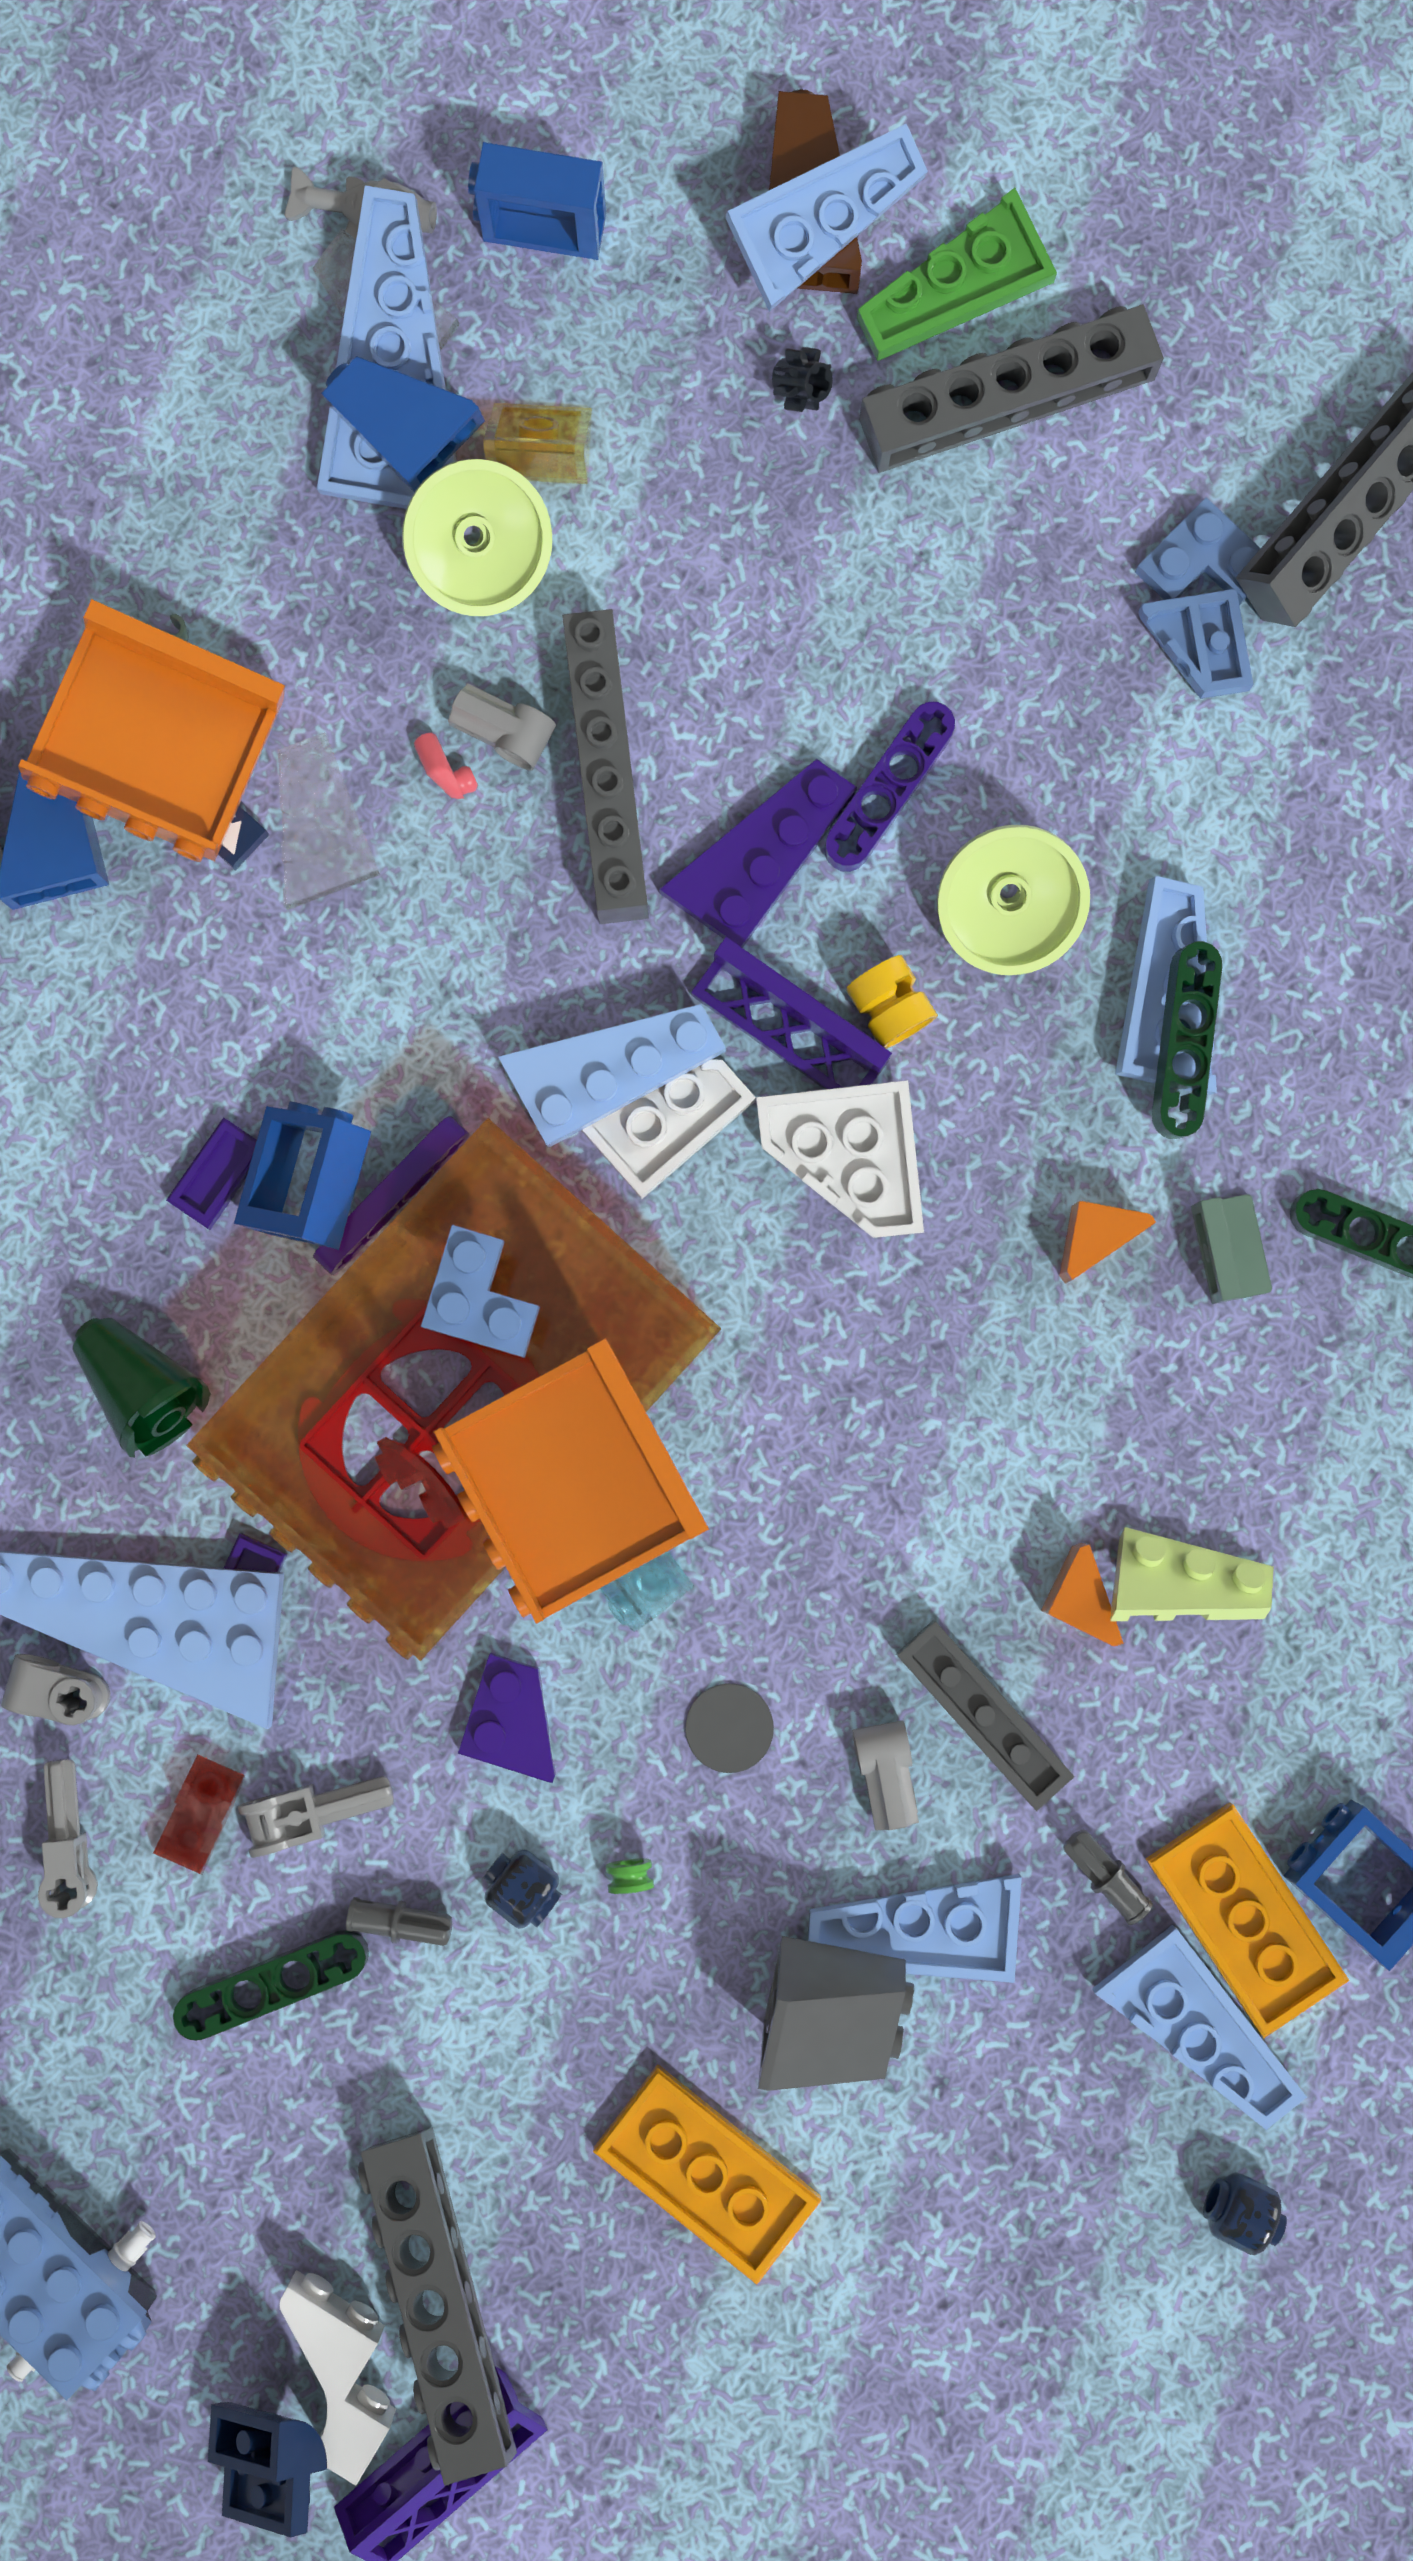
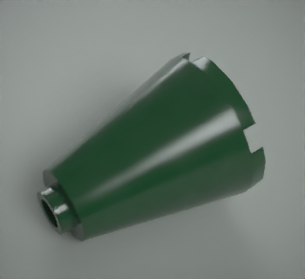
M93 1318L85 1322L75 1334L76 1340L72 1347L73 1353L120 1447L129 1457L135 1458V1451L140 1450L146 1457L166 1448L185 1434L193 1425L187 1417L196 1406L202 1413L204 1412L211 1395L208 1386L199 1377L113 1318Z

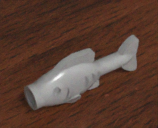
M293 167L291 194L284 215L287 220L294 221L308 215L313 208L342 213L349 220L344 232L348 240L356 242L365 185L413 193L418 202L421 229L425 233L432 234L435 229L437 206L435 202L424 200L409 188L399 183L390 182L385 178L381 181L363 182L361 179L349 176L346 178L345 192L316 188L302 170L298 167Z

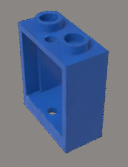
M483 142L479 163H471L468 178V193L475 195L473 220L480 222L483 241L598 260L606 220L603 162Z
M290 1101L287 1109L266 1106L234 1224L271 1236L339 1250L371 1131L352 1124L354 1115L334 1108L324 1107L322 1115H318L319 1109ZM305 1130L320 1132L322 1134L299 1216L282 1213Z
M1350 1799L1346 1805L1339 1803L1327 1813L1321 1823L1324 1830L1311 1844L1304 1842L1295 1849L1287 1861V1865L1290 1868L1283 1877L1371 1958L1390 1971L1413 1945V1887L1369 1935L1314 1885L1316 1880L1363 1827L1413 1871V1850L1365 1806Z

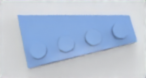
M907 124L727 211L725 217L769 312L925 178L928 170Z
M1159 876L1149 880L1115 1075L1151 1083L1156 1082L1172 957L1179 949L1193 942H1207L1204 891L1202 886ZM1198 955L1187 961V966L1192 967L1195 971L1194 984L1196 976L1205 972V965L1198 963ZM1194 984L1185 989L1182 988V992L1199 991L1204 993V990H1194ZM1184 1002L1180 1006L1179 1019L1186 1028L1197 1029L1202 1020L1199 1008L1191 1002ZM1177 1052L1174 1056L1172 1066L1175 1074L1180 1078L1190 1079L1196 1069L1194 1059L1185 1052ZM1211 1065L1207 1095L1217 1093L1216 1075H1212ZM1191 1088L1183 1089V1090H1187V1091H1192Z
M702 1004L499 1056L498 1058L546 1146L550 1148L726 1052V1047Z
M1013 1874L813 1908L809 1910L807 1941L905 1959L906 1974L1015 1983L1022 1877L1020 1874Z
M1173 1925L1092 1988L1097 1996L1114 2007L1146 2035L1153 2038L1176 2059L1193 2070L1265 2130L1307 2098Z

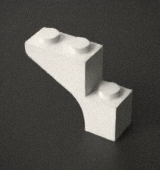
M296 2270L281 2297L280 2310L325 2393L327 2419L320 2437L326 2450L327 2468L356 2486L387 2435L396 2408L390 2405L387 2395L380 2389L368 2384L361 2387L355 2383L378 2345L385 2325L377 2321L378 2315L366 2304L359 2301H352L350 2304L334 2294L332 2285L323 2277L314 2273H308L305 2276Z

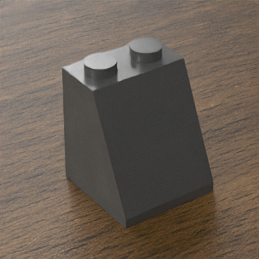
M782 1936L763 2022L758 2089L772 2091L885 2079L890 2057L898 2059L901 2053L904 2029L903 2026H898L900 2014L909 2016L913 2002L914 1983L906 1982V1960Z

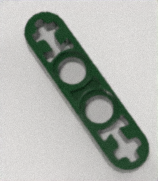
M1196 941L1179 949L1172 957L1170 963L1152 1106V1123L1156 1131L1168 1139H1180L1196 1133L1202 1125L1205 1114L1223 967L1219 951L1212 944L1204 941ZM1198 955V963L1205 965L1206 971L1196 976L1194 984L1195 971L1192 967L1187 966V961ZM1194 984V990L1203 989L1204 993L1199 991L1182 992V988L1185 989ZM1184 1002L1195 1004L1201 1012L1202 1020L1197 1029L1186 1028L1179 1019V1009ZM1177 1052L1188 1053L1194 1059L1196 1069L1190 1079L1180 1078L1173 1070L1172 1061ZM1170 1087L1174 1089L1191 1088L1192 1094L1189 1093L1180 1097V1091L1171 1093ZM1180 1097L1179 1109L1180 1112L1187 1114V1121L1178 1124L1176 1127V1119L1168 1117V1109L1177 1107Z
M1309 1190L1295 1198L1290 1208V1219L1297 1231L1413 1279V1265L1403 1263L1396 1252L1400 1239L1403 1237L1413 1238V1225L1326 1190ZM1318 1200L1322 1203L1320 1211L1332 1217L1339 1216L1341 1209L1345 1210L1346 1214L1338 1223L1336 1236L1331 1234V1231L1337 1225L1327 1220L1317 1221L1314 1225L1308 1223L1310 1215L1303 1211L1304 1206L1312 1205ZM1356 1218L1367 1219L1374 1227V1239L1367 1246L1356 1244L1350 1237V1224Z
M337 1931L197 1987L185 1994L175 2006L173 2013L174 2026L178 2033L186 2039L194 2041L203 2040L348 1982L357 1977L367 1964L369 1957L368 1944L363 1936L356 1931ZM342 1942L346 1950L355 1948L357 1955L351 1961L352 1968L346 1969L343 1962L334 1963L327 1966L323 1971L328 1979H321L320 1964L312 1952L319 1951V1961H322L335 1954L338 1950L337 1943ZM291 1961H299L305 1964L310 1972L308 1985L300 1989H294L286 1985L282 1977L283 1966ZM248 1980L258 1985L262 1996L259 2005L254 2008H244L236 2002L233 1992L235 1985L240 1981ZM215 1991H222L223 2007L230 2018L225 2019V2011L222 2008L211 2013L206 2018L204 2027H201L198 2020H188L186 2014L193 2008V2001H196L199 2008L208 2007L220 1999Z

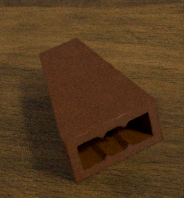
M803 89L792 92L778 91L769 190L840 156L828 95H817ZM857 237L797 289L858 294L862 259Z

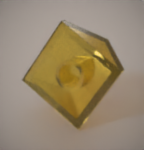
M494 403L483 439L486 460L495 461L512 468L528 481L588 484L592 408Z

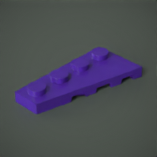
M818 759L814 760L660 888V894L723 939L728 937L743 948L855 795L857 787Z

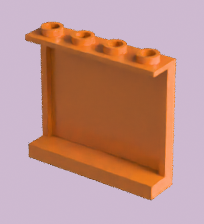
M91 599L83 617L85 629L27 761L21 759L18 765L22 779L28 781L26 784L27 788L43 797L55 800L59 794L77 802L75 808L92 818L105 820L106 815L126 823L124 829L136 837L153 841L154 837L157 836L173 843L172 849L185 858L201 862L202 858L205 857L215 861L284 701L285 685Z
M606 1338L587 1348L588 1351L446 1428H439L434 1431L439 1443L432 1446V1449L439 1464L447 1475L455 1471L464 1488V1491L457 1494L464 1511L471 1522L478 1519L482 1521L490 1538L483 1541L488 1556L497 1570L506 1566L515 1583V1586L508 1589L517 1610L523 1618L531 1614L536 1624L685 1541L691 1540L709 1530L707 1523Z

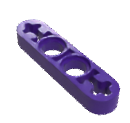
M926 702L914 710L829 831L825 842V856L833 868L842 872H851L859 869L867 861L949 744L955 729V718L952 711L946 705L939 702ZM934 717H937L941 720L939 729L943 734L933 732L925 742L922 750L915 744L920 738L924 727L923 722L920 720L923 719L930 722ZM908 737L912 743L904 740ZM924 751L930 752L931 754L929 756H926ZM899 755L910 756L916 761L918 771L909 779L897 778L890 770V761ZM870 795H880L888 801L890 811L884 818L871 819L863 813L861 808L862 801ZM853 817L864 829L857 840L855 848L859 854L856 856L853 853H848L843 858L838 855L839 844L836 840L847 841L852 835L856 823L849 822L848 820ZM866 830L875 832V834L870 837Z
M452 1116L442 1120L348 1216L339 1250L319 1246L313 1258L330 1275H334L343 1269L462 1147L469 1137V1132Z

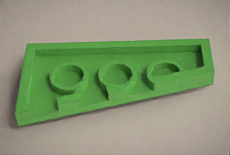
M1014 187L1001 197V202L988 213L984 214L982 212L966 225V230L948 244L942 243L929 253L928 259L912 272L906 271L858 309V323L877 361L1055 282L1057 275L1055 267L1016 188Z

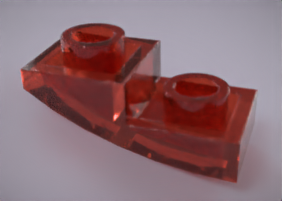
M385 1437L377 1441L382 1453L376 1456L375 1459L387 1483L392 1485L397 1482L401 1490H408L422 1483L426 1491L419 1494V1498L433 1523L441 1520L444 1527L449 1528L469 1518L450 1485L421 1455L393 1437Z
M197 1754L174 1802L176 1806L153 1854L203 1875L234 1806L245 1775Z

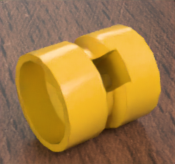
M897 955L881 962L860 975L846 987V991L859 1013L870 1015L871 1019L868 1023V1028L877 1043L886 1049L914 1035L938 1017L926 994L914 991L912 988L916 978L902 955Z

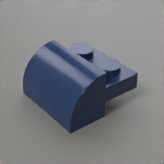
M232 2402L211 2404L208 2462L224 2467L222 2516L290 2538L306 2534L308 2532L310 2474L327 2470L326 2450L318 2432L304 2421Z

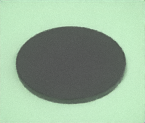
M728 1683L711 1687L697 1697L688 1712L685 1730L689 1747L702 1764L718 1772L737 1773L753 1767L765 1756L773 1739L774 1725L770 1709L759 1694L746 1686Z

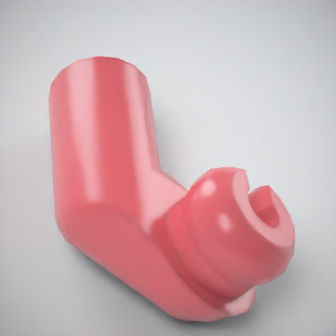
M425 733L415 740L414 747L426 774L450 798L465 799L464 794L476 791L478 784L471 768L462 766L453 772L435 734Z

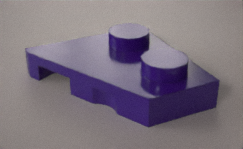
M489 1654L458 1754L553 1783L556 1771L552 1758L540 1668L497 1654Z

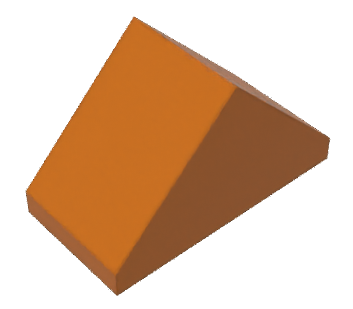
M1078 1201L1071 1207L1059 1276L1065 1284L1072 1281L1156 1223L1155 1219L1149 1213Z
M1079 1543L1073 1545L1041 1611L1113 1647L1124 1644L1117 1622L1110 1621L1111 1605L1090 1544Z

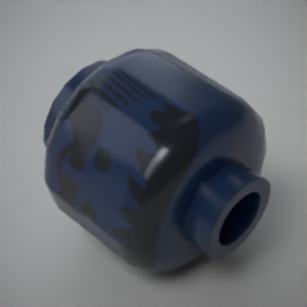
M519 1850L511 1858L501 1853L483 1876V1879L490 1883L484 1896L486 1904L518 1929L525 1928L530 1923L537 1928L562 1895L556 1890L559 1885L558 1874L528 1850Z
M1235 2172L1228 2175L1224 2180L1221 2178L1216 2179L1207 2193L1203 2206V2216L1208 2219L1210 2232L1215 2238L1250 2255H1257L1263 2252L1269 2244L1276 2246L1281 2241L1286 2229L1287 2217L1281 2214V2199L1278 2192L1248 2176Z

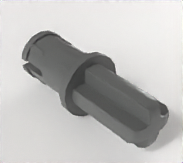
M1082 1829L1069 1837L1063 1846L1064 1851L1092 1881L1090 1888L1095 1893H1102L1124 1917L1128 1925L1136 1924L1150 1912L1153 1903L1125 1874V1865L1122 1861H1114L1087 1830Z
M353 1897V1900H351L346 1919L347 1931L391 1937V1942L395 1944L399 1943L400 1939L444 1946L447 1945L450 1939L453 1925L452 1917L449 1914L408 1908L405 1901H399L397 1905L362 1900L358 1897Z

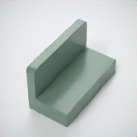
M1246 1194L1226 1199L1217 1197L1202 1200L1192 1205L1191 1211L1212 1304L1271 1292V1280L1251 1195Z

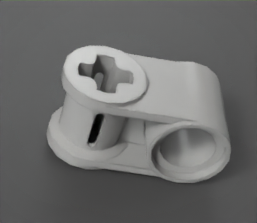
M16 1654L1 1706L17 1714L41 1717L65 1725H77L100 1716L110 1703L111 1693L105 1680L96 1674L63 1666L48 1658L29 1654ZM80 1690V1698L87 1701V1706L80 1709V1700L73 1698V1692Z

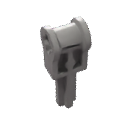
M70 1759L53 1760L45 1763L43 1767L49 1839L42 1843L44 1879L39 1887L38 1900L46 1914L62 1919L73 1916L81 1908L88 1905L94 1899L98 1886L96 1875L89 1867L86 1832L80 1833L75 1762ZM65 1881L68 1888H76L77 1895L70 1899L69 1893L60 1891L59 1886Z
M380 1776L315 1795L313 1784L258 1798L237 1807L239 1814L246 1817L253 1844L248 1850L250 1857L255 1858L321 1839L325 1835L323 1825L389 1807L394 1802V1796L388 1778Z

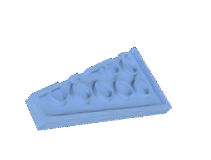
M365 185L336 368L343 363L349 365L358 356L446 390L417 199L413 193ZM330 407L317 484L318 492L322 495L407 509L414 492ZM454 453L443 466L456 462V454Z
M0 1551V1615L265 1729L272 1727L284 1572Z

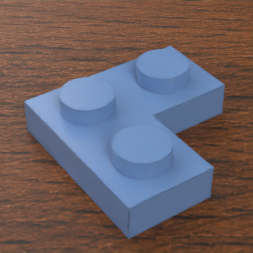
M1206 497L1138 565L1135 573L1162 599L1168 600L1179 598L1205 572L1224 591L1237 589L1239 605H1241L1248 597L1236 577L1261 548Z
M452 1225L421 1327L525 1358L540 1307L490 1292L505 1243L504 1240Z

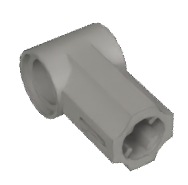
M468 683L456 696L448 719L450 726L494 747L495 752L502 758L529 771H533L556 727L555 722L549 716L536 708L522 703H517L515 707Z
M904 1721L853 1729L858 1766L861 1776L865 1775L875 1830H895L919 1823L915 1793L909 1772V1767L912 1766V1757Z

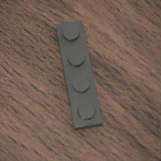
M932 1620L896 1653L897 1657L1036 1812L1075 1777L936 1621Z

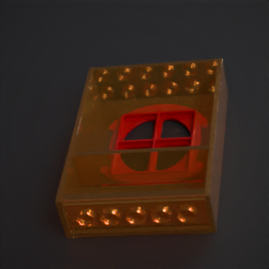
M487 1118L186 1446L197 1455L192 1460V1463L205 1476L214 1482L220 1478L235 1490L230 1497L244 1512L252 1517H255L258 1513L274 1526L269 1531V1534L282 1547L291 1553L298 1549L312 1561L307 1568L321 1583L328 1588H332L336 1584L351 1597L346 1603L347 1606L367 1624L376 1620L390 1633L385 1638L386 1642L399 1655L407 1660L414 1655L419 1661H422L437 1649L507 1571L506 1566L499 1570L496 1569L483 1545V1541L490 1538L480 1519L471 1522L462 1505L449 1512L427 1518H403L394 1516L382 1508L380 1503L382 1495L419 1454L424 1451L434 1453L432 1446L439 1443L434 1431L439 1428H445L450 1420L485 1383H495L505 1396L588 1351L587 1348L605 1338L609 1342L646 1413L649 1415L721 1335L722 1329L495 1123ZM452 1225L504 1240L505 1243L490 1292L540 1307L525 1358L421 1327ZM426 1350H447L464 1355L471 1362L470 1372L437 1409L427 1417L418 1415L381 1379V1372L387 1365L409 1354ZM361 1394H368L408 1430L409 1436L405 1444L368 1484L360 1486L348 1474L343 1454V1437L346 1421L355 1399Z

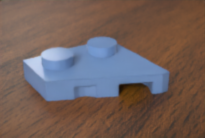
M1237 589L1141 604L1138 610L1140 619L1200 699L1250 691L1254 684Z

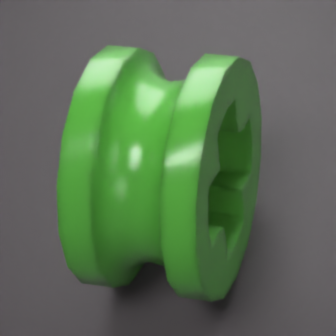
M637 1858L607 1864L606 1873L611 1874L613 1881L608 1884V1893L628 1894L654 1888V1880L647 1875L648 1869L652 1868L651 1859Z

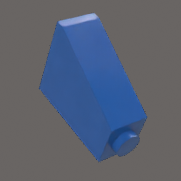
M358 356L349 365L347 363L339 365L329 375L326 381L327 388L321 393L330 407L414 493L420 484L429 475L441 468L485 422L479 407L472 400Z
M19 770L0 867V900L12 910L108 886L109 881L93 818L75 808L77 802L58 794L56 799L53 800L33 792L27 788L26 784L28 781L22 779Z

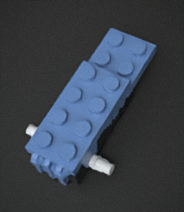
M8 2148L0 2155V2336L17 2351L15 2353L17 2356L8 2363L6 2368L10 2376L18 2382H22L31 2370L33 2372L36 2370L67 2401L80 2386L95 2391L109 2376V2370L120 2361L127 2349L132 2351L146 2336V2330L152 2322L148 2310L157 2295L155 2290L132 2266L136 2264V2261L148 2249L146 2246L151 2240L155 2239L156 2234L147 2223L140 2221L132 2232L128 2231L111 2248L65 2202L62 2205L55 2198L57 2194L47 2184L43 2186L37 2180L39 2176L28 2166L24 2168L18 2162L20 2158Z

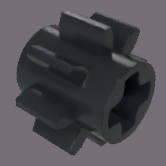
M802 347L801 350L787 348L785 350V358L779 360L773 368V395L786 397L784 401L785 410L801 413L804 409L817 411L819 410V402L826 399L829 395L833 383L830 370L832 367L831 364L819 362L821 350Z

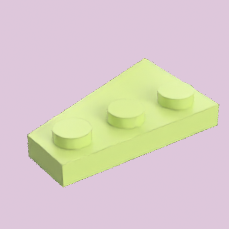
M1125 1527L1118 1544L1110 1621H1128L1130 1616L1153 1615L1155 1621H1173L1176 1615H1201L1206 1620L1265 1619L1272 1606L1274 1566Z

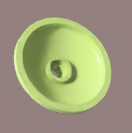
M465 459L439 468L429 475L416 489L404 515L402 545L404 556L413 578L431 599L459 614L490 616L517 606L536 589L550 561L552 527L547 508L541 496L524 476L512 468L495 461ZM470 526H477L480 531V538L477 543L469 545L464 540V532Z
M1029 825L1000 826L987 830L969 840L956 852L948 863L940 880L937 896L939 921L951 947L960 957L974 967L999 975L1031 973L1058 960L1078 939L1086 923L1090 907L1089 881L1076 853L1055 834ZM1014 884L1018 887L1013 897L1004 898L1000 895L1005 885Z

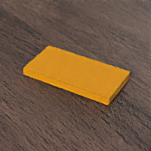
M1227 1803L1145 1858L1263 2038L1350 1981L1232 1803Z
M659 2064L653 2069L593 2147V2152L756 2285L821 2202V2195Z

